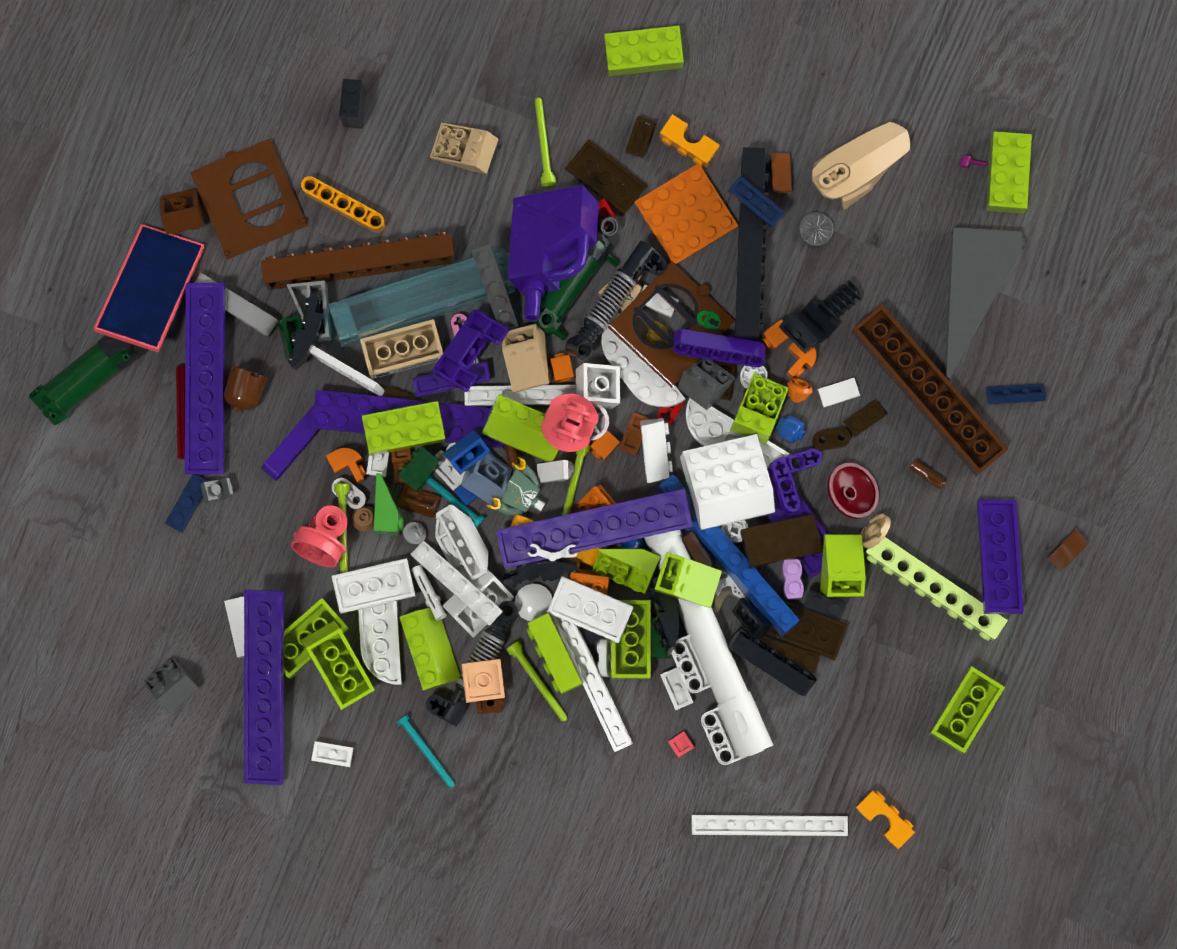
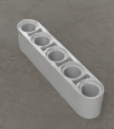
M200 273L194 283L217 282ZM225 288V311L269 337L278 320Z

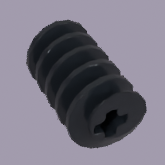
M850 280L847 281V284H842V290L836 289V295L832 293L830 299L826 298L824 300L825 305L823 303L819 304L835 320H838L837 313L842 316L844 315L843 308L848 311L850 310L849 303L853 306L856 305L855 298L859 301L862 300L860 292Z

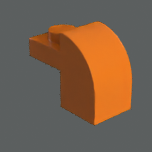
M793 342L787 350L797 359V362L787 372V376L791 379L795 376L799 378L806 370L804 366L811 370L816 360L815 348L804 354Z
M340 448L326 455L336 475L350 468L358 484L366 481L364 475H366L362 465H357L363 459L355 450Z

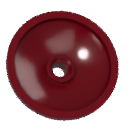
M844 463L837 466L829 475L827 483L828 494L832 504L840 513L849 518L861 519L870 515L876 509L879 501L878 486L873 476L864 467L855 463Z

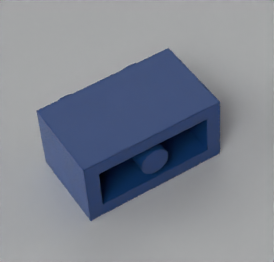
M473 430L443 454L453 468L461 475L491 451Z

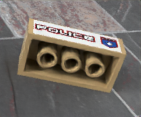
M434 319L360 339L371 379L437 362L443 354Z

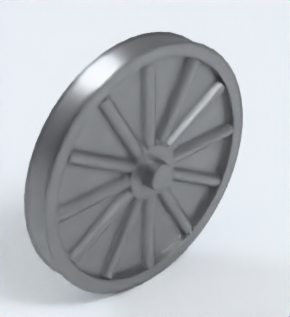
M812 212L801 220L799 233L805 243L811 246H821L831 239L833 224L827 215L820 212Z

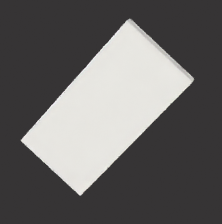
M313 346L310 353L320 362L378 396L383 395L385 390L377 382L317 347Z
M407 558L332 576L340 614L416 596Z
M562 576L547 613L619 643L634 606Z

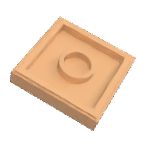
M500 659L461 663L466 703L505 698Z

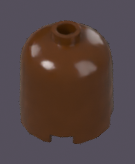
M232 365L224 390L225 401L232 405V410L243 413V410L255 409L259 404L268 377Z

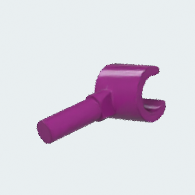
M969 155L962 157L959 165L963 168H969L970 163L984 167L987 166V162L975 160Z

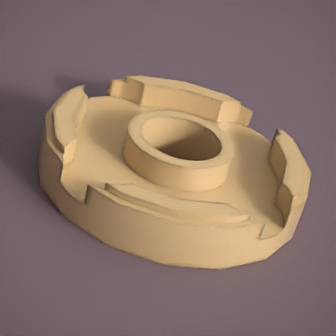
M882 513L877 514L869 520L870 525L862 529L861 535L864 548L870 549L875 547L885 537L891 524L888 516Z

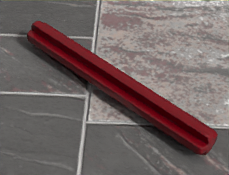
M179 365L176 366L177 458L184 460L185 366Z

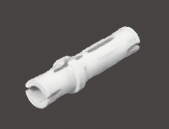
M418 565L412 568L411 572L426 599L427 607H430L435 620H442L447 614L423 566Z

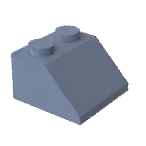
M488 453L465 471L461 485L492 506L494 500L490 499V497L499 499L505 493L512 468Z

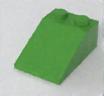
M376 473L374 532L377 535L400 536V531L404 529V519L397 509L381 473Z

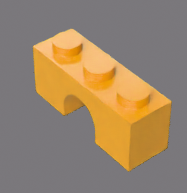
M672 114L660 132L661 141L669 147L672 145L677 148V152L682 156L686 157L688 155L691 157L695 164L707 168L718 152L720 145L705 135L697 143L687 142L684 134L688 129V124Z
M870 791L855 808L868 821H871L879 814L886 816L889 820V828L883 836L896 849H899L915 833L912 830L914 826L906 818L902 820L898 816L900 812L893 805L888 806L884 802L885 797L880 792L876 791L874 793Z

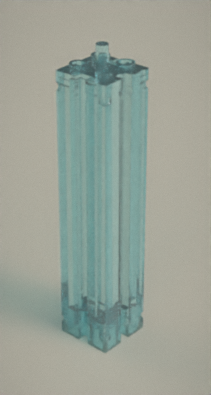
M504 248L498 249L493 252L506 292L509 294L515 292V286L508 279L509 252L506 253ZM470 258L340 300V302L328 304L342 348L351 343L361 342L360 339L407 327L487 301L488 297L474 258Z

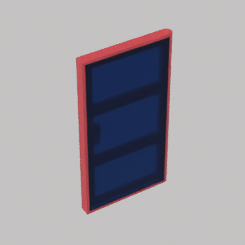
M141 224L93 331L158 353L184 296L186 283L190 282L203 253L204 244L173 234L166 235L164 231Z

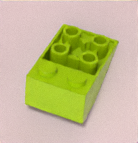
M753 373L730 431L744 437L757 434L759 443L766 445L789 388Z
M824 534L820 591L827 597H864L866 577L862 535Z
M600 549L592 571L600 576L608 577L618 584L628 586L636 592L645 594L655 573L660 556L644 549Z
M666 552L655 591L711 608L722 571Z

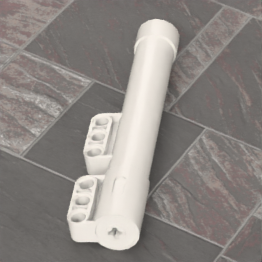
M680 530L644 537L652 553L660 556L658 562L660 571L666 552L690 559L681 538L682 533ZM675 598L678 613L688 635L676 641L671 654L689 692L698 693L708 688L712 689L718 705L717 708L703 714L701 723L718 762L722 765H729L773 746L751 692H748L712 607L707 608ZM678 643H682L685 647L682 654L676 651ZM686 661L692 663V670L690 672L684 669ZM693 679H697L700 682V687L697 690L691 686ZM708 715L715 717L716 722L714 725L707 723ZM717 732L723 735L722 743H717L714 739ZM723 751L730 752V761H725L722 758Z

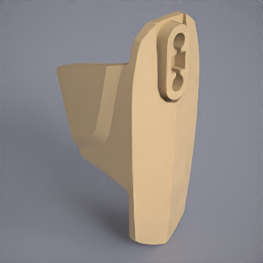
M888 122L836 148L814 163L811 175L812 182L822 196L832 200L841 198L843 210L847 209L869 193L888 168L910 151L908 131L898 124ZM838 170L842 171L843 175L839 174L837 176Z

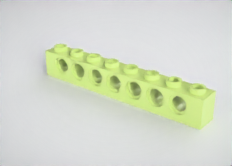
M886 537L875 547L867 549L864 553L867 555L866 559L875 565L877 563L882 565V570L891 576L895 574L899 577V582L907 587L908 585L914 587V591L921 597L926 595L932 599L931 603L938 608L942 606L948 610L947 614L954 619L960 618L964 621L963 625L970 630L976 629L980 632L979 636L986 641L995 640L1008 621L999 614H984L983 603ZM882 552H890L891 560L885 561L881 556ZM905 562L907 564V571H900L897 566L898 563ZM917 572L923 575V582L921 583L914 580V574ZM932 583L939 586L940 590L937 594L930 591ZM948 594L953 595L956 599L953 605L948 604L946 601ZM964 605H968L972 610L969 616L964 615L962 612ZM980 616L987 618V626L983 627L978 623Z

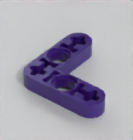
M810 449L778 458L769 465V472L781 508L785 513H794L801 505L791 474L819 465L822 462V454L819 450ZM811 455L816 457V460L814 461L810 460L805 462V459H807ZM793 458L799 460V468L792 466L791 461ZM775 466H782V469L780 471L776 470ZM782 481L788 483V491L781 489L780 484ZM791 493V496L784 497V495ZM794 502V506H788L787 503Z

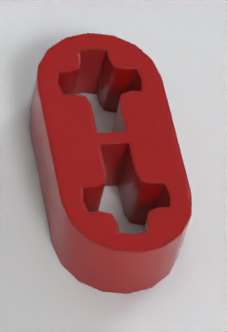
M684 401L680 405H675L673 409L661 407L657 419L662 418L661 414L665 415L668 410L671 411L669 414L671 420L664 422L670 426L683 408Z

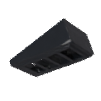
M740 598L732 610V613L746 630L757 638L764 637L772 626V623L744 598Z

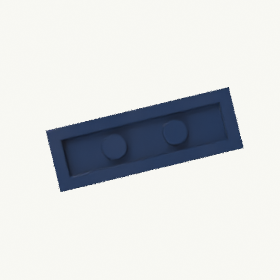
M741 176L728 190V193L771 228L785 213Z
M1043 383L986 387L988 404L998 405L1046 401Z
M192 474L165 524L183 533L203 498L200 484L208 481L196 474Z

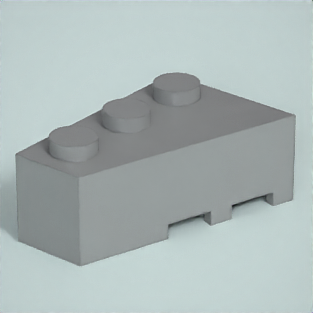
M315 281L287 284L302 321L303 317L307 316L308 309H305L306 298L310 297V292L319 294L318 313H323L325 318L317 342L332 341L326 282Z

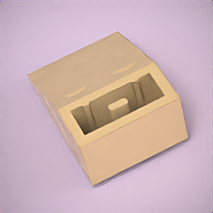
M441 123L430 158L472 172L487 174L498 138L485 130Z
M537 324L508 331L502 340V351L513 393L549 384L545 332Z

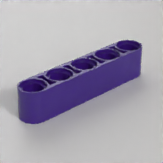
M678 329L674 332L673 351L676 354L750 367H761L765 364V345L761 342L686 329Z
M314 405L262 465L261 469L275 481L285 473L320 432V429H312Z

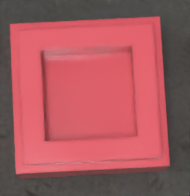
M684 731L668 741L678 758L694 748Z

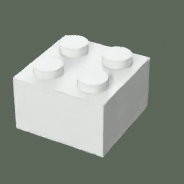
M583 363L576 368V394L586 398L591 403L600 404L605 409H613L620 404V366Z

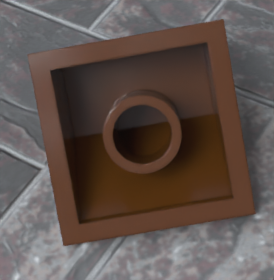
M197 188L160 196V216L166 235L178 234L182 231L196 230L203 227V215Z

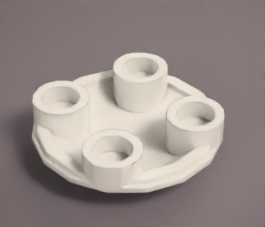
M533 583L521 588L515 597L518 614L527 621H533L547 614L552 601V595L546 587Z

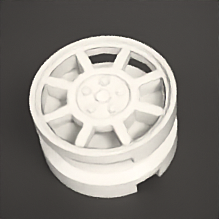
M744 366L742 368L740 381L744 388L747 389L753 373L767 379V371L764 366Z
M745 520L722 525L721 530L733 544H738L742 542L740 530L748 528V524Z

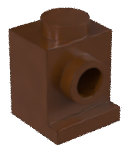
M504 698L492 699L494 705L491 707L487 705L488 700L477 701V714L500 713L501 708H505Z

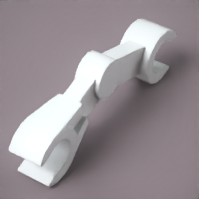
M531 544L530 546L535 547L537 552L536 554L528 552V555L531 557L541 556L550 561L578 555V553L570 554L569 552L571 547L576 546L574 544L558 552H549L540 549L537 544Z

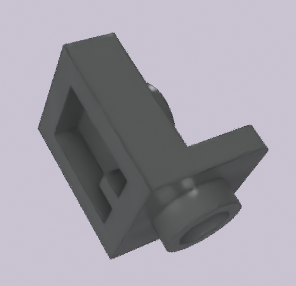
M229 477L200 484L204 502L224 500L233 495V486Z

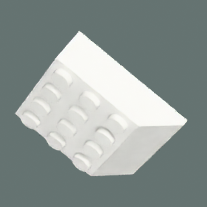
M757 434L682 452L680 460L700 530L775 512L773 488Z

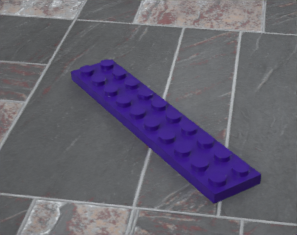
M186 283L185 474H224L225 283Z
M316 390L312 429L365 434L362 421L363 415L430 402ZM438 403L445 434L444 442L457 443L474 430L487 447L503 448V443L481 434L491 408Z
M684 488L496 530L504 568L547 559L541 556H529L528 552L533 554L537 552L535 547L530 546L531 544H537L540 549L549 552H558L574 544L576 546L569 549L571 554L693 527Z
M244 590V783L282 785L284 746V591Z

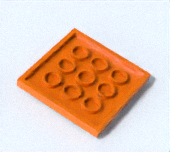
M698 164L634 202L669 260L675 265L739 227L704 170Z

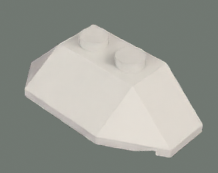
M452 504L437 512L435 538L448 563L471 582L486 574L488 550L472 519Z

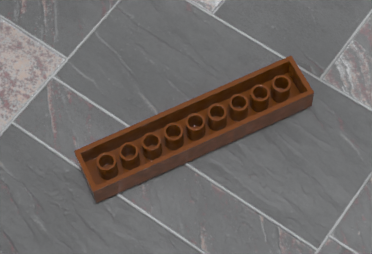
M438 232L436 236L429 237L427 234L418 235L415 239L402 237L394 242L382 240L379 241V244L373 245L367 242L360 244L359 247L346 245L338 250L325 248L322 252L315 253V251L303 252L304 255L297 256L295 253L284 255L283 258L269 256L265 258L266 260L261 261L263 280L268 290L288 288L287 284L315 281L330 282L456 264L451 233L447 234V232Z
M882 304L852 329L851 333L976 477L1008 450Z

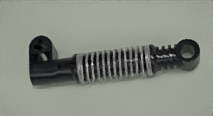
M640 240L623 267L615 272L614 280L610 279L612 283H608L609 287L606 286L607 290H603L604 294L601 293L602 297H598L599 301L596 300L597 304H593L595 308L592 307L593 311H589L591 315L587 314L585 316L584 327H581V331H578L579 335L567 340L566 352L581 360L587 359L592 352L591 343L595 342L593 339L596 340L597 336L604 333L605 329H607L606 327L610 324V320H613L612 317H615V313H618L619 306H622V303L625 302L624 299H627V296L630 295L629 292H632V289L638 283L637 278L644 270L654 275H662L667 268L665 258L649 244Z
M504 601L498 606L503 611L505 606L510 605L513 608V613L510 616H505L502 612L494 620L492 626L484 629L481 637L485 640L479 639L480 643L477 642L478 647L475 646L476 650H473L472 658H468L470 662L495 659L494 656L498 657L496 653L500 652L496 648L502 649L498 645H504L506 641V634L504 632H508L507 627L510 628L509 623L512 624L518 614V608L513 602ZM460 673L462 677H458L455 683L456 688L450 700L440 695H432L425 703L427 711L456 727L470 703H466L462 673ZM438 699L439 705H443L445 701L448 702L442 715H439L441 708L433 709L432 701H437Z

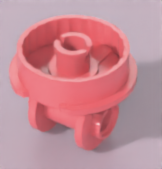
M563 394L552 399L541 425L542 433L548 443L556 449L565 452L578 451L588 446L594 426L598 423V414L591 402L577 394Z
M336 506L323 507L311 519L309 527L301 526L294 533L291 548L299 556L314 564L329 568L336 567L342 553L346 551V548L336 540L347 528L345 513Z

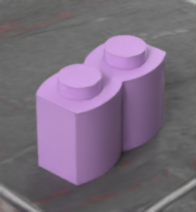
M799 559L785 560L781 568L782 577L785 581L783 585L784 597L786 600L801 599L804 592L803 583L800 579L802 574L801 563Z

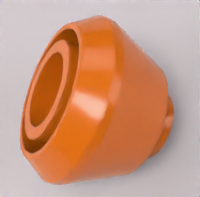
M794 378L787 383L789 388L788 396L797 403L805 401L813 391L811 384L803 379Z

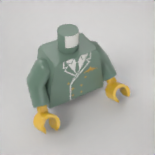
M517 457L520 459V464L516 465L512 462V466L517 469L508 482L505 493L499 499L490 497V499L494 500V505H487V507L496 509L507 516L527 514L531 507L541 512L546 503L537 498L541 492L539 480L525 460Z

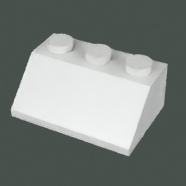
M663 418L641 420L647 483L669 478V472H673L672 461H668L667 454L671 453L670 442H666L665 435L669 434L668 423H664Z
M488 569L486 574L471 582L497 606L504 601H511L515 598ZM453 595L443 605L447 612L473 638L487 625L456 595Z

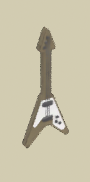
M714 559L716 568L722 571L715 592L714 613H718L724 599L728 595L738 600L744 598L750 603L742 590Z

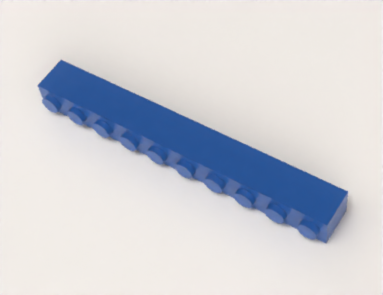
M673 474L658 486L656 492L662 494L684 489L685 487ZM685 488L693 527L688 529L695 533L704 548L761 614L772 623V626L780 636H784L800 620L754 567L749 568L748 560L719 526L700 530L691 495Z

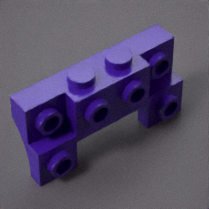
M473 309L432 369V372L437 377L450 382L454 387L468 392L477 379V376L470 372L469 368L488 341L500 345L509 329L483 312Z

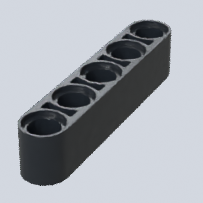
M739 628L727 643L733 652L801 696H806L817 681L811 672L743 628Z

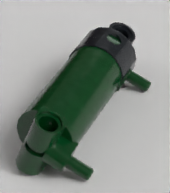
M606 216L598 217L597 243L588 249L586 265L576 276L560 280L559 290L544 293L540 301L539 320L527 321L529 324H537L547 334H555L562 341L567 338V334L559 329L560 321L583 288L605 260L614 267L619 265V261L610 254L614 247L607 240L609 236L614 235L618 230L616 219ZM605 222L608 223V228L606 230H604ZM574 260L563 268L569 267L574 262Z
M139 320L133 321L124 330V333L145 340H149L151 334ZM104 335L95 345L44 386L39 385L30 393L29 398L42 410L44 416L53 425H57L68 417L67 413L139 357L134 350L136 345Z

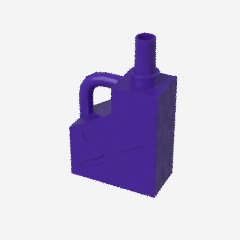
M583 185L513 198L508 279L525 296L524 319L527 321L539 320L540 301L544 293L559 290L560 280L572 278L581 272L586 265L588 249L597 243L599 203ZM574 260V262L569 267L563 268Z

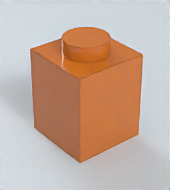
M782 319L764 331L762 335L764 345L768 349L771 347L773 351L790 339L779 328L783 322Z
M565 353L554 355V358H551V365L555 383L574 380L570 356L565 355Z
M607 430L602 437L596 439L590 446L593 450L591 454L596 459L600 460L602 458L605 461L619 447L620 441Z

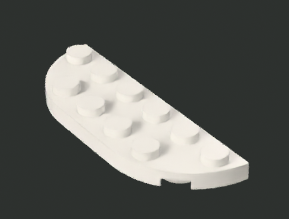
M619 312L615 313V317H612L613 320H610V323L620 315ZM606 327L607 329L602 333L604 354L611 366H620V378L637 399L649 406L672 407L685 401L684 396L676 386L671 388Z
M689 398L686 408V422L691 435L701 446L704 447L744 437L730 431L734 421L732 418L713 407L705 410ZM767 441L766 445L760 443L767 468H769V465L774 460L790 455V453L770 441Z
M397 601L358 610L360 648L366 667L378 679L389 684L402 685Z

